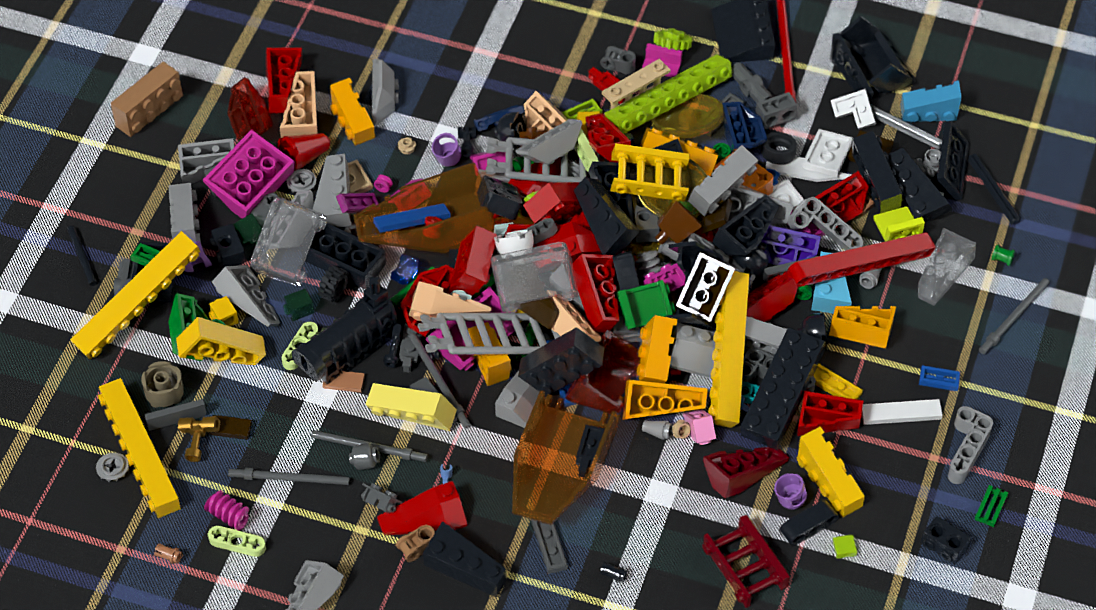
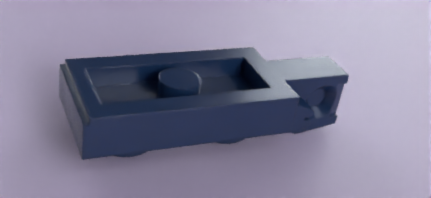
M514 105L474 120L476 130H487L488 126L492 123L497 125L503 115L511 112H519L521 114L525 112L522 105Z

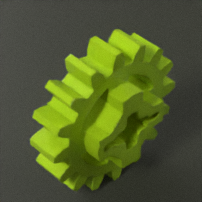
M669 28L668 30L655 32L653 42L668 49L688 50L691 48L692 37L684 35L683 31Z

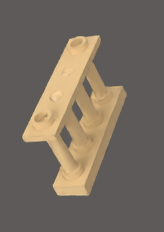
M658 59L603 90L602 95L611 103V110L619 106L618 102L625 98L626 102L634 98L632 94L639 90V94L636 95L638 96L661 84V77L670 73L671 70ZM653 82V86L647 89V85Z

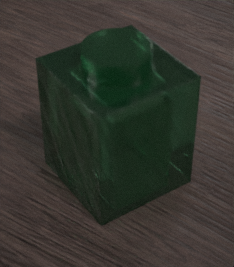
M253 213L233 224L243 244L250 242V244L255 243L261 239L259 235L264 233Z
M305 288L284 296L285 304L283 309L287 316L290 315L292 321L314 314L313 302Z

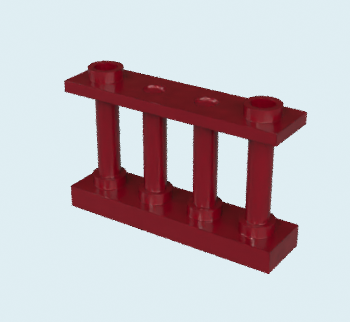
M747 515L739 518L737 530L715 541L711 539L708 533L704 535V542L702 544L704 552L711 556L735 591L737 600L740 603L742 602L746 608L750 607L752 594L772 584L778 585L781 590L789 586L790 576ZM739 537L747 540V546L727 556H723L718 549ZM751 552L756 553L759 561L737 572H734L729 563ZM761 568L767 569L770 573L769 577L747 588L740 581L741 578Z

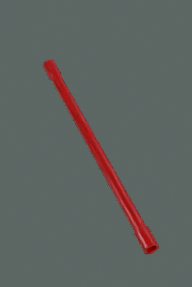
M776 0L785 93L789 92L796 102L785 0Z

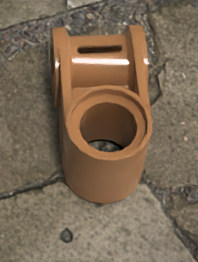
M428 525L420 526L408 535L402 536L396 542V547L402 550L407 562H412L423 555L424 550L435 534L434 529Z

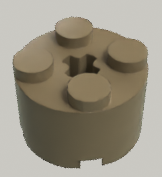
M167 361L151 364L148 367L149 369L142 374V385L148 402L153 407H168L178 404L182 400L184 393L179 368Z

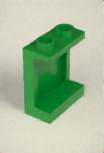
M659 280L658 282L617 292L627 330L645 326L655 315L665 317L675 313L674 304L669 302L667 296L670 294L667 283L664 284L663 280Z

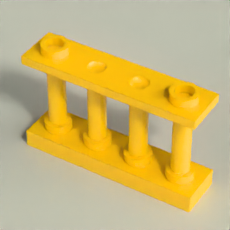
M615 143L611 160L619 162L618 178H614L610 191L670 200L676 198L678 201L685 202L689 188L681 187L682 170L686 169L689 162V154ZM626 162L637 164V181L626 179ZM645 165L656 167L655 183L644 182ZM663 167L674 169V186L663 184Z

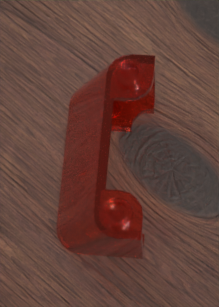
M607 329L602 334L600 342H597L604 347L602 366L572 382L564 398L575 404L614 414L615 412L619 413L624 406L622 395L626 388V380H630L632 375L637 372L641 357H638L639 350Z

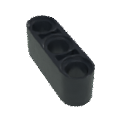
M822 500L785 521L780 526L779 531L791 546H796L834 524L838 520L839 515L827 500Z

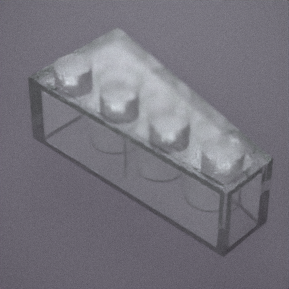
M943 228L935 250L930 256V261L919 280L918 298L935 306L975 259L976 243Z

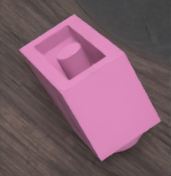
M703 409L683 413L685 422H688L691 428L690 435L693 441L704 445L710 443L712 439H716L712 415Z

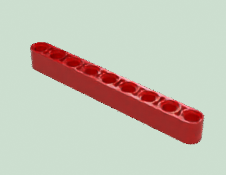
M921 233L793 263L788 268V271L796 285L802 287L927 258L937 251V247L928 233Z

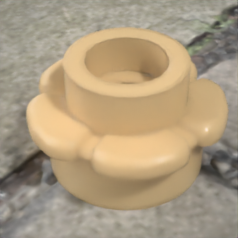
M408 137L398 142V148L403 154H411L416 147L415 141Z
M683 419L678 420L672 426L673 436L681 439L688 437L691 432L689 423Z

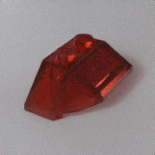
M246 77L231 87L232 94L227 114L237 140L241 141L250 130H253L259 136L262 135L273 125L263 97Z

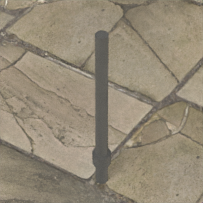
M1043 278L995 332L990 333L986 338V342L979 348L980 353L985 354L1000 341V337L1049 284L1047 278Z
M411 333L409 338L445 398L457 409L455 416L459 419L464 429L469 428L471 424L464 414L465 410L462 405L458 404L416 333Z
M312 430L311 438L353 447L359 444L372 443ZM372 443L381 453L400 456L402 459L409 461L411 459L427 461L428 454L415 452L410 448L404 447V449Z
M245 468V470L229 469L228 477H241L244 480H253L255 478L349 485V477L256 471L254 468Z

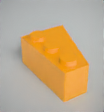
M351 78L331 84L332 105H330L333 115H337L340 126L345 128L347 138L352 140L355 146L374 139V125L365 107H361L357 99L360 98L358 93H354L352 90Z
M836 306L829 335L886 349L896 306H890V309H878V306H872V309H860V306Z
M655 315L641 328L640 339H642V346H640L638 351V357L641 358L640 364L637 367L639 381L663 384L667 381L671 361L669 346L674 343L671 332L674 325L677 326L678 319Z
M488 322L484 323L492 346H502L494 328H491ZM477 326L468 328L473 345L484 346ZM473 354L487 386L509 379L512 367L511 360L507 354Z

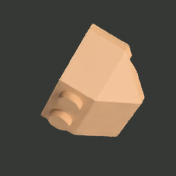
M537 91L524 103L527 127H537V129H547L549 131L568 120Z
M546 291V294L551 296L558 311L552 326L553 331L562 336L577 327L596 342H600L602 339L600 334L591 328L585 317L561 292Z

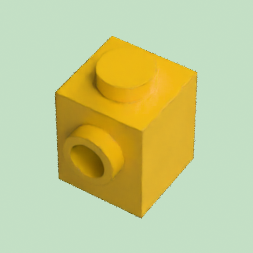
M227 296L216 299L209 304L211 310L209 317L211 321L219 319L230 327L239 323L237 311Z

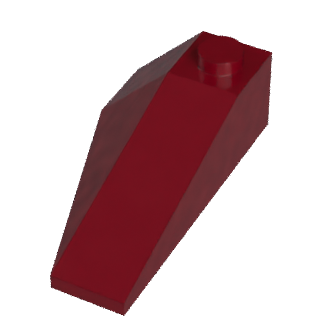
M770 447L754 448L752 452H743L740 449L730 454H727L726 451H719L703 458L712 487L724 498L741 493L789 460V457L780 449L777 451Z

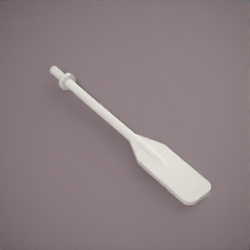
M796 156L792 162L779 165L768 161L766 163V169H774L780 175L815 182L844 180L852 175L839 172L838 177L802 168L805 158Z

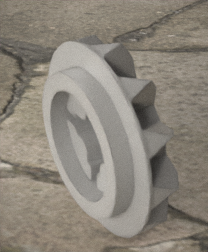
M307 169L296 170L287 179L288 189H291L293 193L310 189L314 190L316 184V176ZM299 179L305 182V185L299 183Z
M108 453L98 460L96 465L97 474L101 479H106L108 482L110 480L118 481V478L125 477V473L129 471L128 461L122 454ZM115 463L116 468L113 469L112 472H110L109 468H111Z

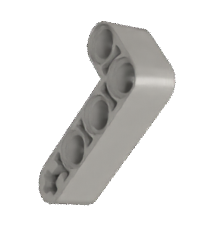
M815 197L802 200L788 218V225L794 230L805 228L812 222L845 251L863 246L862 237ZM808 202H811L813 204L812 211L808 210L807 208ZM822 214L827 217L826 223H823L821 220ZM797 216L802 220L800 226L795 221ZM836 226L841 229L840 235H837L835 232Z
M967 406L958 409L954 423L957 430L967 434L950 465L948 479L954 484H961L966 480L990 437L993 425L991 417Z

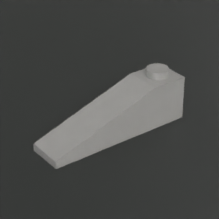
M247 265L227 266L212 281L219 294L223 297L227 296L230 302L267 327L280 324L273 307L265 301L267 297L265 292H261L258 287L260 285L259 280Z
M518 371L503 389L495 403L496 416L532 430L540 416L543 394L519 378Z

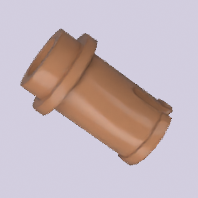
M160 543L155 548L154 555L156 557L169 560L171 564L180 562L182 552L179 551V548L173 549Z

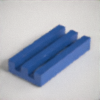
M922 365L919 385L958 391L961 372Z

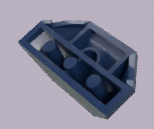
M741 102L722 103L724 132L727 143L731 148V153L735 152L741 145L750 151L767 142L762 119L758 114L744 107V104Z

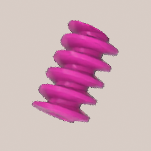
M222 490L210 496L204 506V510L209 511L210 514L215 515L218 519H222L224 523H228L229 526L234 527L238 531L245 527L249 519V507H243L241 502L236 504V499L232 498L230 500V495H224Z

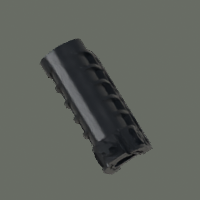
M379 277L369 278V287L363 291L364 297L355 304V307L347 309L343 316L335 318L331 325L323 327L319 334L311 336L310 341L302 343L292 351V358L295 364L315 382L322 379L328 385L332 382L330 380L331 376L336 379L339 376V372H349L392 339L393 328L397 324L396 310L388 299V291L380 285Z

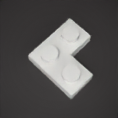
M865 89L831 100L837 119L854 114L859 130L876 124Z

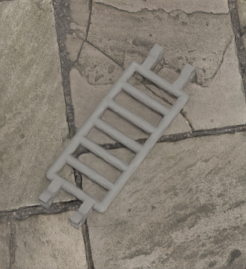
M508 137L506 142L497 141L495 138H488L487 153L506 152L505 163L487 158L486 174L505 173V177L508 179L542 182H581L584 177H587V171L580 158L579 177L568 176V154L561 157V176L550 175V164L544 165V163H542V174L531 173V160L525 157L524 172H513V145L523 146L534 139ZM598 153V162H605V158Z
M438 313L437 317L421 314L420 319L422 323H418L420 332L428 331L429 329H441L444 337L437 338L436 336L428 335L429 344L425 346L427 353L448 349L450 354H530L547 344L539 322L525 313ZM446 321H457L465 346L455 347ZM465 321H475L484 346L473 345ZM483 321L494 322L503 346H492ZM502 321H512L521 346H511ZM520 321H530L539 346H529ZM552 330L555 339L560 337L558 333Z

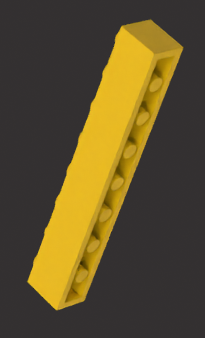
M181 231L70 339L71 342L89 360L92 357H97L102 352V348L116 338V334L120 330L128 327L130 320L134 316L137 317L143 312V307L147 303L153 302L157 298L158 293L162 289H166L176 275L179 276L184 272L185 266L189 262H194L198 258L200 252L198 246Z
M734 271L715 315V323L717 324L713 336L715 342V349L712 353L714 366L711 371V379L713 380L709 392L711 406L708 410V413L712 415L714 425L730 428L737 425L740 419L749 274Z
M119 378L99 386L100 395H97L101 406L105 405L107 408L104 410L108 421L112 420L114 423L111 425L115 436L119 435L121 438L118 440L122 451L126 450L128 453L125 456L129 466L133 465L135 468L133 474L136 481H141L142 483L140 488L143 496H148L149 498L147 503L150 511H155L157 517L160 518L180 510L178 496L122 379Z

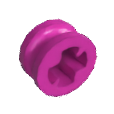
M379 175L374 182L375 188L383 193L388 192L393 184L392 180L385 175Z

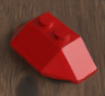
M859 171L815 196V198L819 199L840 219L847 223L863 212L869 186ZM811 202L807 203L808 210H813V204ZM824 214L821 216L823 223L827 222V217Z
M571 221L557 226L558 230L553 236L533 245L525 261L532 262L538 268L540 275L558 269L563 263L566 265L572 264L581 254H600L601 251L594 234Z
M444 265L419 273L400 304L408 328L424 337L427 336L431 329L420 332L418 323H422V321L415 320L412 316H409L414 292L420 281L444 288L443 292L450 295L452 291L449 289L454 272L452 267Z
M788 270L784 274L768 280L748 294L746 316L764 322L769 321L775 314L785 310L788 305L793 303L798 286Z

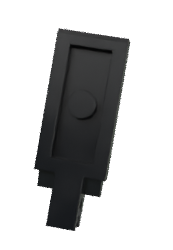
M585 425L576 455V465H579L578 477L586 478L589 468H594V465H596L605 435V428Z

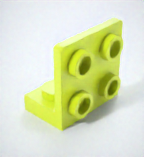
M908 207L876 214L873 217L885 242L923 233L925 224L923 218L914 219Z

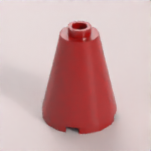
M323 133L284 136L278 140L277 147L281 152L294 160V171H298L328 151L330 139Z

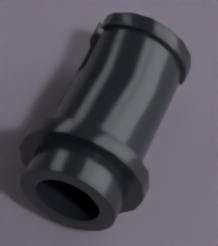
M607 562L603 563L600 570L601 575L613 578L617 583L624 582L628 574L625 567L619 568Z

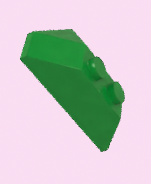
M178 293L175 295L169 318L172 352L178 355L176 338L197 317L209 320L203 309L197 304L195 297ZM187 355V356H186V358H188V359L197 360V361H202V360H199V359H195L194 356H190V355Z

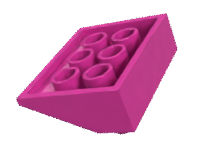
M250 130L203 179V182L232 212L247 222L251 211L260 203L266 194L274 193L294 172V160L253 130Z

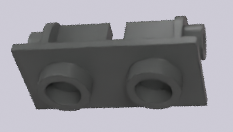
M362 483L363 486L367 487L361 494L363 501L375 507L377 505V508L386 513H393L395 511L396 502L403 503L396 499V494L388 490L383 493L381 492L383 488L374 483L371 486Z

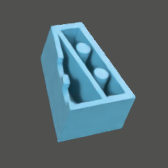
M821 252L820 256H824V255H828V254H833V253ZM845 277L815 284L811 310L834 313L836 306H851L852 302Z

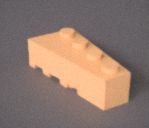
M314 71L296 72L291 94L287 102L288 105L284 112V119L280 126L281 138L291 135L317 133Z

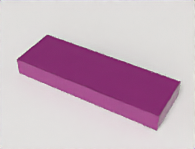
M341 193L336 196L342 213H370L380 210L374 193Z

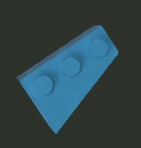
M959 80L954 81L953 85L942 87V84L936 85V89L926 91L923 88L902 93L900 104L902 120L910 122L957 121L961 102Z

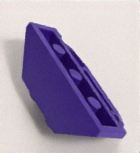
M770 224L761 241L767 245V250L771 257L770 264L781 265L815 257L818 254L821 236Z

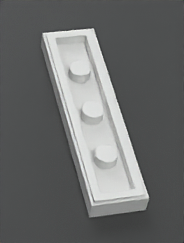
M939 399L863 404L862 408L863 425L940 420L943 416Z

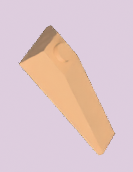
M419 281L413 295L409 316L421 321V314L437 317L438 313H490L491 307L471 299L464 301L459 297V294L452 293V295L443 292L444 288Z

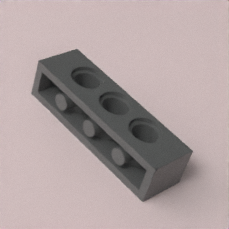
M644 174V182L653 183L651 174ZM630 175V180L637 181V175ZM631 194L633 224L640 231L635 236L636 243L658 242L655 238L659 233L655 197Z

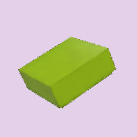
M853 535L833 537L832 543L836 558L857 556Z

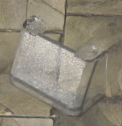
M276 196L253 252L251 267L261 275L300 287L307 277V272L303 266L315 233L320 232L326 226V216Z
M564 242L505 253L491 258L492 271L503 313H515L520 308L521 303L558 296L563 301H571L575 297H579L571 253Z

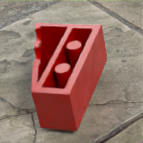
M804 391L797 436H803L820 426L824 433L859 428L864 401Z

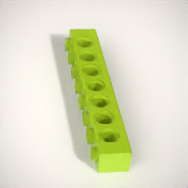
M716 54L605 112V116L625 134L731 78V62Z

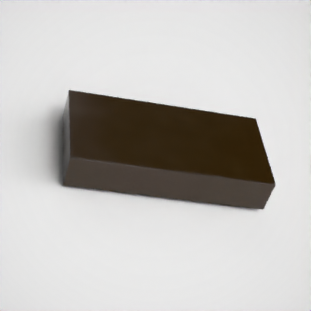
M213 415L220 420V429L217 432H209V435L248 440L252 420Z

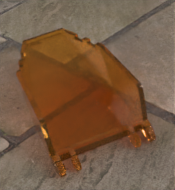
M475 163L399 188L400 192L392 197L387 195L384 197L385 201L378 205L372 204L354 215L358 240L360 242L438 253H447L449 249H458L460 242L476 226L494 233V225L510 222L508 218L503 216L493 219L492 212H489L487 207H480L477 191L482 179ZM443 203L451 213V218L427 226L422 224L382 233L378 231L373 223V217Z
M540 390L514 453L512 514L552 525L598 480L617 431L620 415L612 411L607 424V411L603 412L600 422L562 411V398L558 399L555 408H551L550 404L552 403L553 396L547 395L545 398V391ZM585 425L605 428L587 477H578L579 465H576V455Z

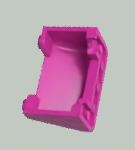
M490 287L474 299L476 302L491 307L490 313H511ZM447 321L455 347L465 346L457 321ZM465 321L467 329L477 326L475 321ZM483 321L484 323L488 322L490 327L494 328L497 338L500 339L494 322ZM502 321L507 336L511 335L515 331L512 321ZM436 329L430 334L437 338H444L441 329ZM448 349L438 350L443 357L459 370L464 369L466 371L475 364L473 362L475 359L473 354H450Z

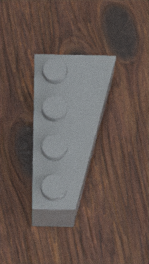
M741 145L725 160L724 166L722 164L719 165L712 173V177L708 175L700 186L697 185L693 189L688 201L703 216L708 212L712 214L719 207L718 203L721 200L725 201L732 194L730 191L734 187L737 189L745 181L743 178L747 174L751 176L756 171L758 159Z
M345 154L326 156L311 214L314 229L321 220L337 228L352 226L351 213H342L336 196L341 193H350L349 166Z
M191 183L169 185L172 239L182 231L193 242L200 241L201 243L200 233L197 234L196 230H200L199 219H195V216L198 215V206L194 204V201H197L196 190H192Z

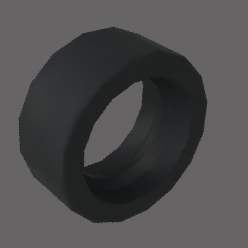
M782 132L766 135L767 142L762 144L761 151L766 161L780 165L787 164L795 159L797 142L794 137ZM782 146L787 148V150L780 151L772 149L771 147Z

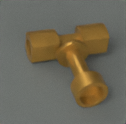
M216 416L203 417L202 421H196L193 417L179 419L178 429L182 433H190L193 436L191 447L187 448L184 458L190 462L200 461L202 454L198 449L200 438L204 437L206 432H217L220 429V420Z

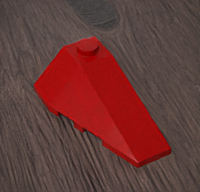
M603 113L585 116L589 145L608 161L618 162L611 160L615 143L631 145V141Z

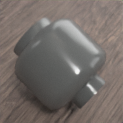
M372 443L355 445L352 448V453H349L350 464H354L357 470L375 468L377 462L380 461L378 448L374 447Z

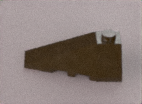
M526 260L504 275L499 285L498 293L507 302L546 328L552 329L558 311L551 296L545 292L546 285L543 281H540L538 268L532 262Z

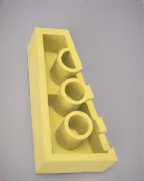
M375 383L371 387L365 404L372 410L371 413L377 416L386 415L395 419H402L450 431L457 411L440 393Z

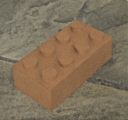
M163 61L113 100L111 108L115 126L129 137H132L175 101H178L183 96L179 72Z

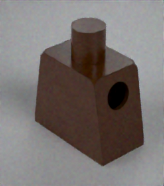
M674 198L657 222L662 230L655 238L662 245L669 238L675 243H679L701 228L702 225L681 202Z

